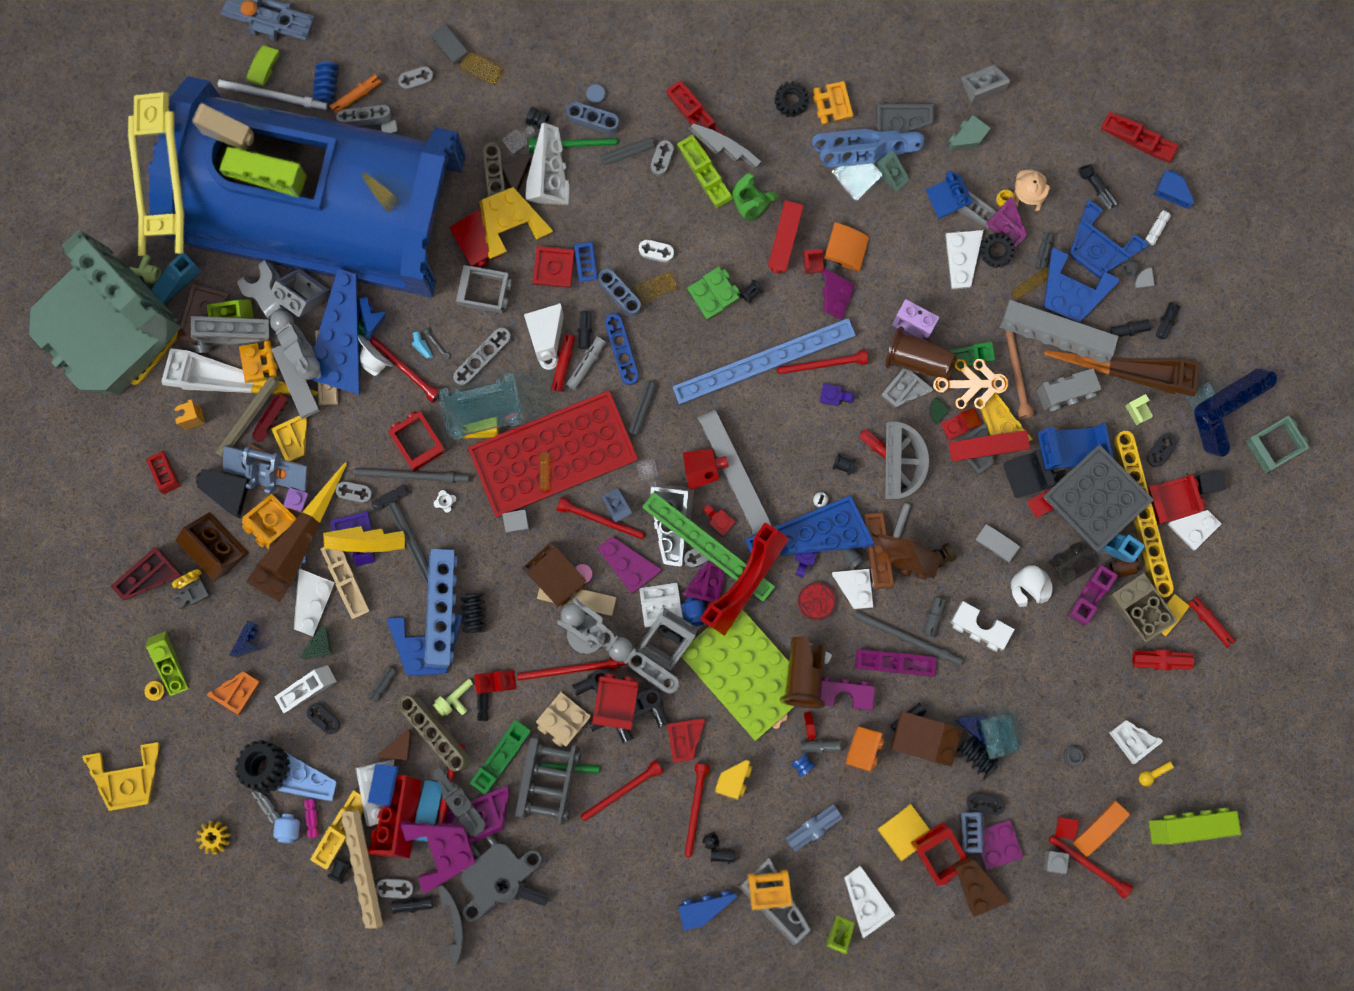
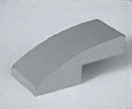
M987 524L976 538V542L991 550L995 555L1008 563L1012 561L1020 549V546Z

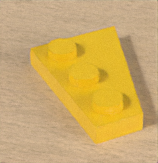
M997 393L987 401L986 407L980 409L984 422L987 424L989 436L1025 431ZM981 399L978 400L979 406H983V400ZM1028 434L1029 441H1032L1033 439Z

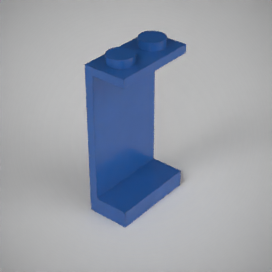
M1102 423L1094 428L1055 431V427H1048L1038 432L1045 470L1074 468L1099 444L1113 458L1106 423Z

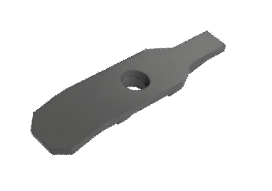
M439 767L432 774L442 787V797L460 823L465 825L468 835L477 837L485 831V822L460 786L449 781ZM456 798H460L462 801L458 806L454 803Z

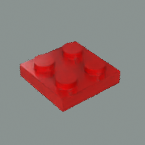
M537 246L533 285L571 288L574 250Z

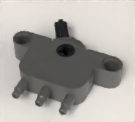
M493 835L485 837L492 847L484 854L471 844L476 861L473 865L461 871L463 874L462 882L474 897L463 910V915L468 921L479 919L497 902H508L511 899L519 901L522 898L542 906L546 905L548 901L547 894L524 886L525 883L521 882L542 863L543 858L539 851L531 850L519 859L507 844L499 843ZM530 854L538 856L539 861L537 864L532 865L529 863L528 857ZM503 880H505L508 888H505L502 891L500 890L501 886L498 885V883L503 882ZM470 906L478 909L476 917L469 915L468 909Z

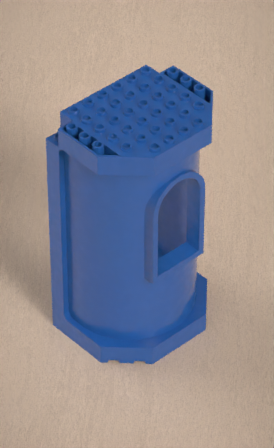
M186 77L169 98V112H174V137L184 210L185 243L192 248L259 262L267 260L273 265L301 269L302 271L335 277L337 270L341 269L357 274L358 282L433 297L437 279L428 263L425 246L429 244L445 170L460 173L463 170L466 154L458 132L435 127L429 140L426 141L223 99L209 80ZM200 104H204L249 126L254 134L326 148L314 200L232 183L222 178L217 170L216 158L224 142L203 135L194 124L193 119ZM158 134V142L153 147V161H150L148 166L149 216L176 214L166 134ZM176 235L163 236L166 239L176 240Z

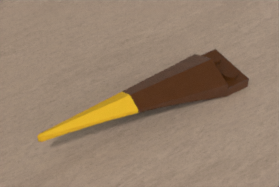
M347 462L340 467L261 559L246 581L248 584L280 603L297 574Z

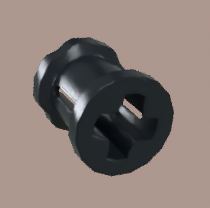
M753 279L748 287L739 292L741 297L748 304H751L757 295L764 293V290Z
M838 453L832 469L847 472V475L850 476L856 460L847 459Z
M336 858L334 868L327 877L343 884V878L352 865Z

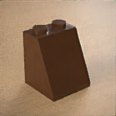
M552 543L544 547L522 568L557 607L560 605L564 606L569 602L570 596L574 592L578 593L585 586V578Z

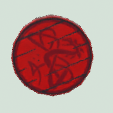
M813 582L806 585L798 596V607L801 613L806 618L814 621L829 617L836 606V596L833 590L827 584L821 582Z

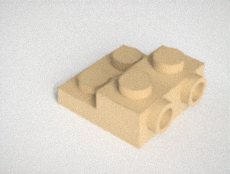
M560 692L536 721L539 724L537 729L545 735L550 733L554 737L552 741L558 746L562 747L564 745L567 747L591 716Z

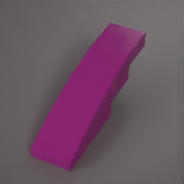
M856 649L854 669L935 677L937 657Z

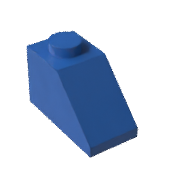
M1165 170L1161 175L1154 195L1189 209L1193 205L1194 200L1184 178L1175 171Z

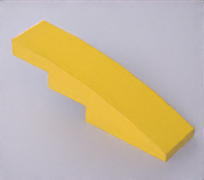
M362 526L323 533V544L326 549L339 551L385 552L405 549V536L403 531L384 534L383 529L363 532Z
M356 789L353 790L344 807L341 808L334 822L329 826L310 859L326 870L346 842L347 837L345 827L342 824L341 812L359 810L360 817L364 813L361 793Z

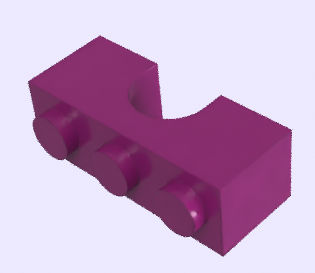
M1103 565L1096 567L1067 616L1082 626L1087 625L1096 612L1100 599L1108 592L1118 575Z
M823 677L820 699L826 706H834L835 696L839 692H846L852 698V709L871 711L873 710L875 687L870 686V682L859 681V685L851 684V680L840 679L838 683L832 682V678Z

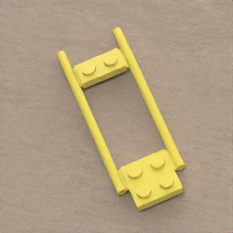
M161 92L135 95L134 116H128V139L138 209V256H146V236L176 235L175 254H183L184 210L174 137V112H169V94ZM166 134L176 214L146 216L136 136Z

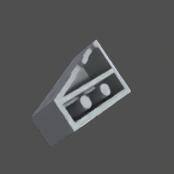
M1089 369L1067 378H1059L1052 383L1045 382L1037 389L1044 411L1050 409V412H1055L1062 409L1061 405L1068 403V406L1079 403L1081 398L1085 397L1086 400L1097 397L1096 393L1101 390L1094 369Z

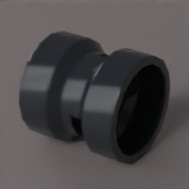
M531 107L525 124L529 126L534 125L540 130L542 123L548 122L550 114L545 111L541 113L537 108Z

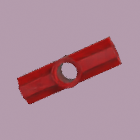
M1134 650L1132 665L1136 668H1154V670L1162 669L1165 671L1172 669L1193 670L1194 657L1193 653H1178L1171 650Z

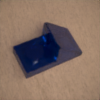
M251 621L246 622L229 654L230 656L237 658L262 650L249 642L250 639L254 640L258 633V629H256L257 624Z
M987 716L958 717L955 720L984 747H987L992 741L988 738L990 734L982 727L980 729L977 728Z

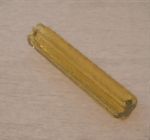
M1049 266L1012 290L1013 297L1017 300L1047 281Z

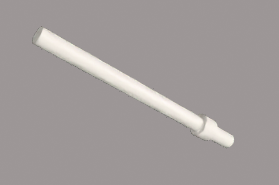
M219 79L218 87L299 104L308 109L313 107L327 110L328 103L316 101L311 97L302 98Z

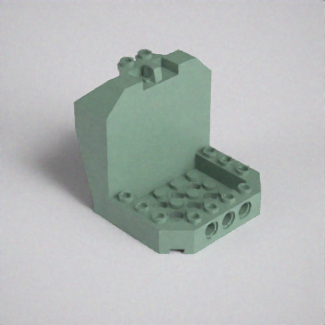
M78 229L62 244L65 254L72 260L70 263L74 268L31 307L29 336L41 349L50 352L53 356L51 363L58 369L63 367L66 370L64 372L65 375L79 390L86 393L120 396L131 385L130 383L143 373L182 326L179 322L176 323L177 318L122 259L113 256L114 252L108 246Z

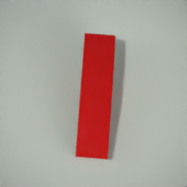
M680 80L665 91L690 125L696 124L724 135L715 125V121L703 109V105Z
M1111 112L1108 113L1101 126L1103 131L1169 164L1179 149L1178 144L1162 139L1160 134L1145 129L1143 124Z
M1027 430L948 443L951 462L1030 450Z

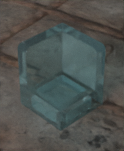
M1210 382L1197 388L1195 397L1185 395L1192 411L1217 400Z

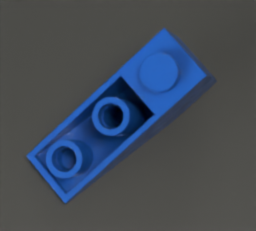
M732 890L720 892L721 896L713 898L711 894L702 896L701 901L694 902L693 899L681 901L682 905L678 907L683 930L704 926L733 901L737 894L732 893Z

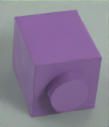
M289 488L283 506L302 513L309 505L311 495Z

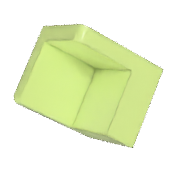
M1146 394L1126 405L1136 426L1153 417L1146 404L1150 401Z

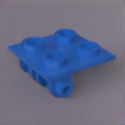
M948 171L945 181L926 189L938 219L973 203L960 173L956 175L954 172Z

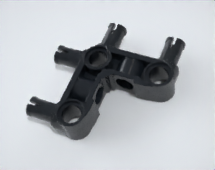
M600 669L589 674L587 679L572 684L574 690L581 687V689L574 691L576 696L591 689L597 693L599 684L595 680L596 676L600 673H608ZM651 689L637 694L633 718L649 711L652 712L658 728L663 726L660 718H662L665 725L670 723L663 710L664 702L658 691ZM650 693H655L658 696V700L654 704L647 702L646 698ZM593 719L587 720L588 724L592 725ZM594 725L590 728L591 731L594 732L595 730L602 728L604 726ZM616 728L622 744L627 742L625 734L629 741L634 739L630 730Z

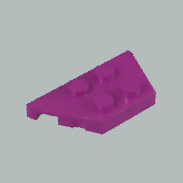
M508 786L470 801L486 824L485 831L477 837L468 835L470 844L504 829L510 796V788ZM452 810L447 811L445 824H461Z

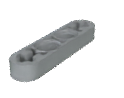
M498 328L455 371L453 378L457 385H468L510 342L511 336L507 329ZM499 333H506V340L504 341L501 339L497 343L500 347L497 348L496 345L493 342H491V340L494 339V341L496 342L499 339ZM492 346L494 348L493 354H484V348ZM473 359L481 361L479 368L473 369L470 366ZM467 366L473 374L470 375L468 372L465 376L466 381L460 380L459 382L458 374L461 373L463 375L467 371L465 369Z

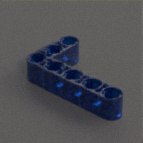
M1255 369L1196 406L1194 416L1205 452L1224 457L1229 453L1230 443L1223 418L1273 388L1277 383L1275 372Z

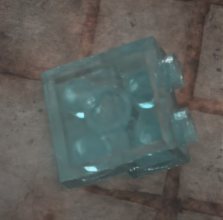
M1011 713L980 720L989 759L1020 752Z

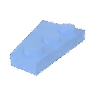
M287 753V759L290 760L288 765L290 772H287V780H283V785L281 787L277 786L276 791L333 802L337 782Z

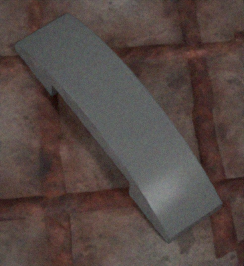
M444 884L438 887L442 906L450 904L456 943L450 944L449 949L453 966L459 963L463 951L464 926L457 901Z

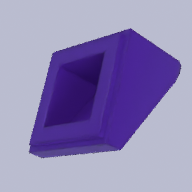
M353 552L356 566L375 562L373 552Z

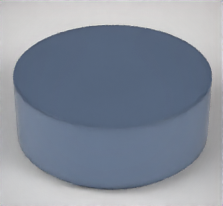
M597 84L591 85L586 92L588 101L592 104L601 103L605 98L604 88Z

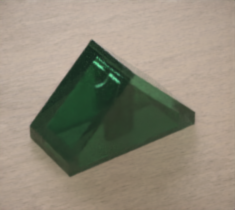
M322 625L301 654L300 658L303 660L333 655L329 629L326 626Z

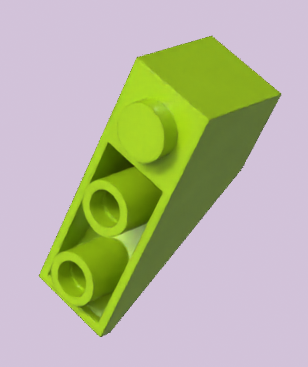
M167 632L149 637L146 648L169 695L173 696L188 690L189 688Z

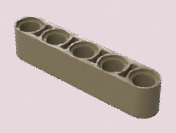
M494 142L487 143L483 148L488 197L505 191L501 151ZM491 150L497 151L494 156H489L488 152ZM493 168L499 169L497 174H491L490 170ZM493 187H501L499 192H492ZM507 230V231H505V232H503V233H500V234H498V235H500V236L505 235L506 233H508L509 230Z
M403 696L398 703L400 711L452 771L467 770L471 765L469 755L423 701L416 696ZM410 700L413 704L411 709H409L408 703ZM422 714L425 718L423 723H421L420 717ZM434 729L437 731L435 738L432 735ZM446 743L449 745L448 752L444 748ZM458 758H460L462 762L460 767L457 765Z

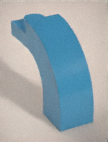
M1117 534L1101 550L1117 559L1131 563L1136 560L1145 545L1130 535L1123 536Z

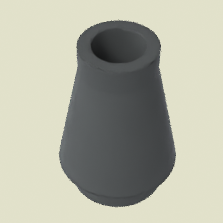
M855 548L840 550L847 567L852 570L857 569L865 562L863 555Z

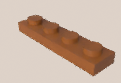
M883 513L864 514V524L874 542V547H868L874 590L893 588L891 562L880 540V534L886 535Z

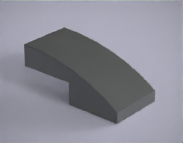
M445 24L430 35L453 64H456L469 54Z

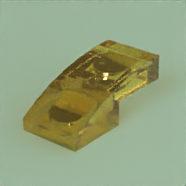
M468 51L469 54L465 56L459 66L461 70L475 75L483 82L494 86L503 69Z
M667 272L653 277L652 280L634 285L633 289L640 304L671 293L677 290L671 272Z

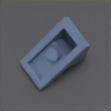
M618 488L601 497L615 522L632 514Z

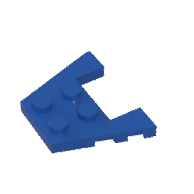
M1089 200L1085 206L1069 256L1100 278L1103 272L1107 273L1145 249L1148 243L1134 234L1125 247L1121 248L1092 226V223L1103 209Z
M1052 248L1043 307L1079 323L1120 279L1103 272L1096 288L1088 287L1060 273L1069 255Z
M455 615L454 625L451 624V632H454V643L450 644V651H453L463 619L461 615ZM387 618L389 629L407 676L447 673L448 668L424 667L425 637L406 638L405 618ZM435 643V649L437 651H443L445 649L442 643Z

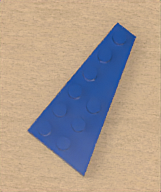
M338 269L314 346V353L320 364L321 377L310 380L361 395L359 387V312L357 308L358 275Z
M851 495L774 527L789 538L778 556L874 547V542ZM756 535L745 539L750 553Z

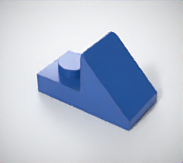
M367 297L359 298L358 311L365 338L370 340L385 320L386 312L373 313L372 305L368 304Z

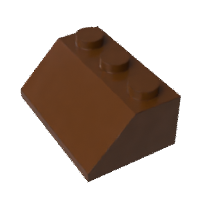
M210 512L183 527L175 540L214 582L225 576L249 553Z

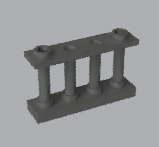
M530 738L515 816L527 817L530 813L556 817L558 818L557 824L565 825V821L567 822L570 816L568 805L576 764L581 759L580 747L572 746L570 752L544 747L542 740ZM544 754L569 759L567 771L540 766L538 763L539 756ZM543 774L564 778V789L558 790L538 786L534 783L535 775ZM537 793L562 798L560 809L532 805V802H530L531 795Z

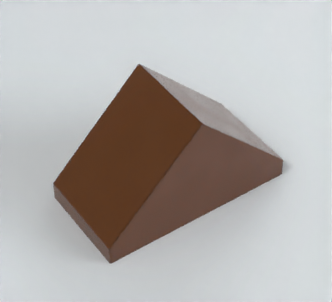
M407 729L378 753L377 756L379 758L409 760L412 732Z

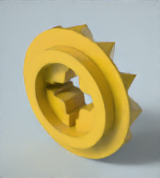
M199 569L193 570L174 580L172 586L174 589L177 587L181 589L200 579L199 576L202 573Z

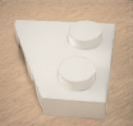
M869 569L832 572L833 578L853 609L873 608Z

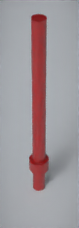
M609 658L606 661L517 673V679L521 681L605 668L612 670L628 664Z

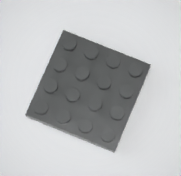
M1100 444L1042 497L1096 553L1154 501Z

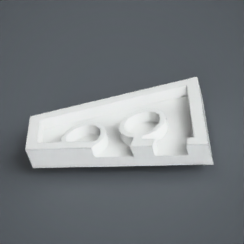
M298 569L294 629L313 636L335 582Z
M861 866L844 877L862 938H865L894 917L895 914Z

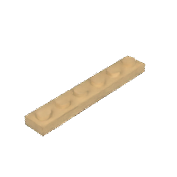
M347 810L341 812L342 824L345 827L346 843L350 851V862L353 866L354 881L359 894L358 900L363 913L362 919L365 928H379L383 926L360 813L359 810Z

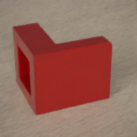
M823 249L804 251L803 263L805 274L822 273L824 270Z

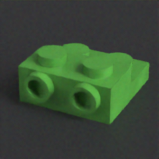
M720 267L707 273L701 280L687 287L688 292L706 320L739 301L738 295H740L738 288L736 285L731 286L728 281L730 279L729 274L725 269L721 270Z

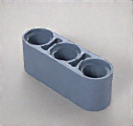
M572 102L567 106L568 119L574 124L610 135L617 133L619 130V119L613 113L578 102ZM574 110H578L580 114L577 116L571 115V112ZM591 116L598 118L594 122L588 120ZM610 121L615 122L613 127H608L606 124Z
M602 270L598 276L600 286L626 315L630 317L637 316L641 311L639 299L612 270ZM605 276L612 277V281L609 283H604L602 279ZM623 290L625 294L622 297H618L615 295V292ZM634 303L638 307L636 310L631 311L627 306Z

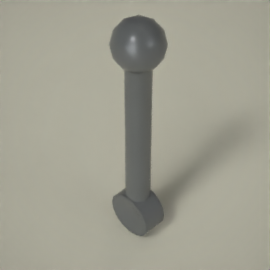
M424 328L423 333L431 339L442 353L443 359L449 360L450 354L442 349L431 335L430 329Z

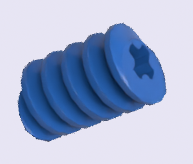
M320 62L315 65L317 71L314 73L316 78L313 81L315 85L313 86L314 93L312 98L314 100L325 103L336 102L330 98L336 97V93L331 92V90L337 89V86L332 83L338 82V79L333 76L339 74L334 70L339 68V64Z

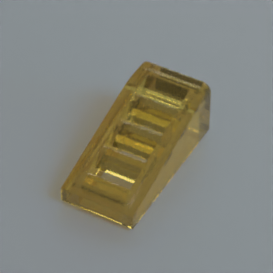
M363 173L361 175L363 180L382 207L389 213L398 203V199L367 173Z

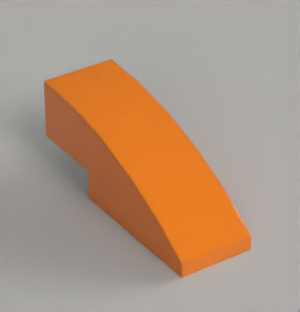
M1112 801L1072 844L1088 857L1114 833L1130 814L1118 802Z

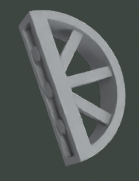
M190 317L191 338L199 342L230 345L252 344L269 339L268 319Z
M901 422L886 423L885 499H900L914 493L924 482L929 467V455L923 438L915 429ZM902 433L906 436L903 441H902ZM911 442L916 459L901 458V451ZM901 464L916 465L911 481L901 471ZM901 482L906 486V487H904L902 490H901Z

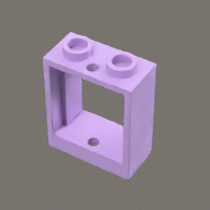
M905 299L892 326L896 328L902 326L905 333L927 340L939 317Z

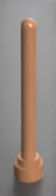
M1006 331L1020 401L1019 410H1017L1020 419L1034 416L1033 407H1030V404L1027 402L1013 332Z

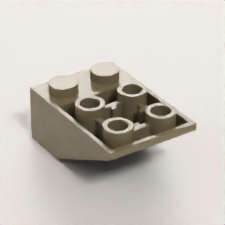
M1145 573L1138 575L1108 595L1120 614L1145 643L1178 622Z

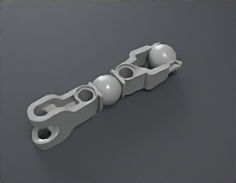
M263 260L258 265L261 274L260 279L256 283L242 277L237 281V284L242 294L256 300L263 313L270 319L271 328L278 336L283 353L295 366L297 374L305 380L319 379L321 377L320 364L313 347L307 342L298 326L294 324V317L289 310L269 296L275 281L280 279L281 276L271 262Z
M573 598V603L566 604L562 608L561 620H557L559 626L567 629L582 641L591 640L602 647H606L605 650L609 652L613 660L623 662L624 664L627 663L631 669L661 691L673 693L678 689L679 681L675 676L642 653L635 652L636 649L632 647L628 639L618 637L617 635L614 636L602 624V617L585 606L578 598ZM585 613L596 620L595 625L590 628V632L586 636L575 629V627L580 626L584 622ZM604 632L610 636V640L606 644L601 643L599 639L600 635ZM635 655L641 658L639 666H633L631 663V659ZM670 679V686L668 687L664 686V680Z

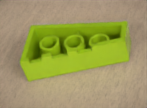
M227 147L220 167L221 172L225 176L297 198L300 197L307 177L300 164L263 156L258 153L246 152L238 147L234 149Z
M1219 808L1217 813H1212L1211 810L1199 811L1200 815H1194V812L1182 813V817L1166 815L1164 819L1149 820L1152 844H1176L1241 835L1238 812L1229 811V808Z

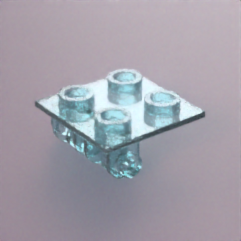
M873 163L838 166L832 172L855 200L859 199L874 183L877 184L883 176Z

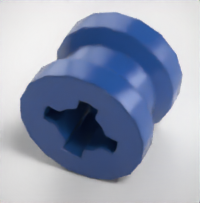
M807 753L791 764L793 768L798 770L800 777L816 766L814 762H810Z

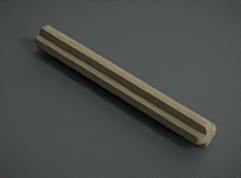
M269 377L219 445L216 453L220 457H223L225 445L230 447L235 445L278 386L279 382L275 378Z

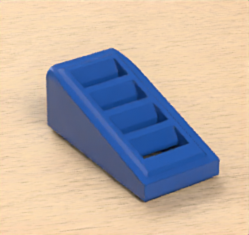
M593 242L574 244L579 282L598 280ZM580 249H590V252L579 253ZM591 256V260L580 261V257ZM592 263V267L581 268L582 264ZM593 271V276H582V272Z

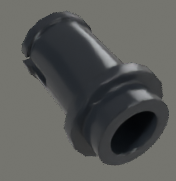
M711 849V862L734 863L735 851H731V849Z

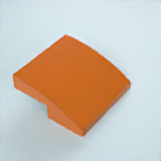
M834 222L824 259L841 263V267L860 272L869 236Z

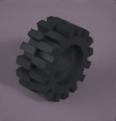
M791 81V84L785 82L784 86L780 85L775 95L776 109L780 111V114H785L786 117L792 116V118L796 115L800 116L806 110L809 101L808 91H805V86L801 87L799 82L794 84L795 81ZM790 93L797 95L799 102L794 106L787 105L784 100L786 95Z
M996 232L995 234H989L981 243V257L988 266L1002 268L1013 260L1015 255L1014 243L1004 233ZM1001 243L1004 245L1005 253L1001 257L991 255L990 248L993 244Z

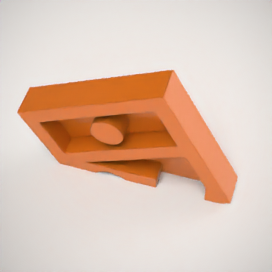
M243 671L233 679L223 683L220 687L208 692L207 696L240 715L259 686L260 681Z

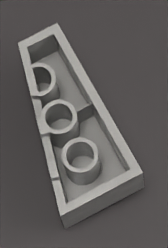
M767 858L752 873L760 875L777 872L770 858ZM746 878L738 887L750 899L748 878ZM781 880L756 883V889L783 886ZM792 897V906L760 909L793 945L797 944L810 931Z

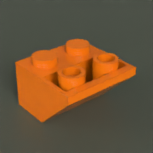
M857 726L845 764L864 771L875 769L878 757H875L877 750H881L884 739L881 738L882 733Z

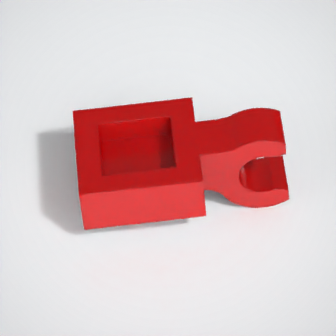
M707 504L702 510L712 519L708 524L721 536L735 523L722 509L716 513Z

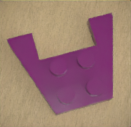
M409 821L401 823L406 841L421 837L427 838L437 868L435 871L419 874L418 879L423 894L475 863L476 859L465 825L444 823L432 825L427 824V822L415 824L409 823Z

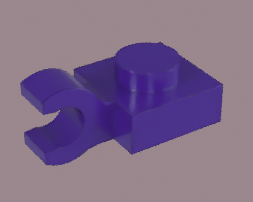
M823 383L820 403L838 406L839 401L853 403L854 394L842 393V387Z
M817 552L796 554L794 561L800 562L796 572L797 576H804L807 565L813 567Z

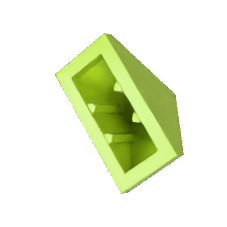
M837 915L826 945L846 954L855 923Z

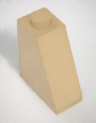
M200 104L193 119L199 131L203 135L246 151L254 139L250 127L204 104Z

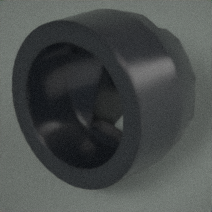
M1092 164L1084 165L1078 169L1080 177L1084 180H1088L1094 175Z
M714 832L704 836L702 843L706 844V849L719 847V839Z

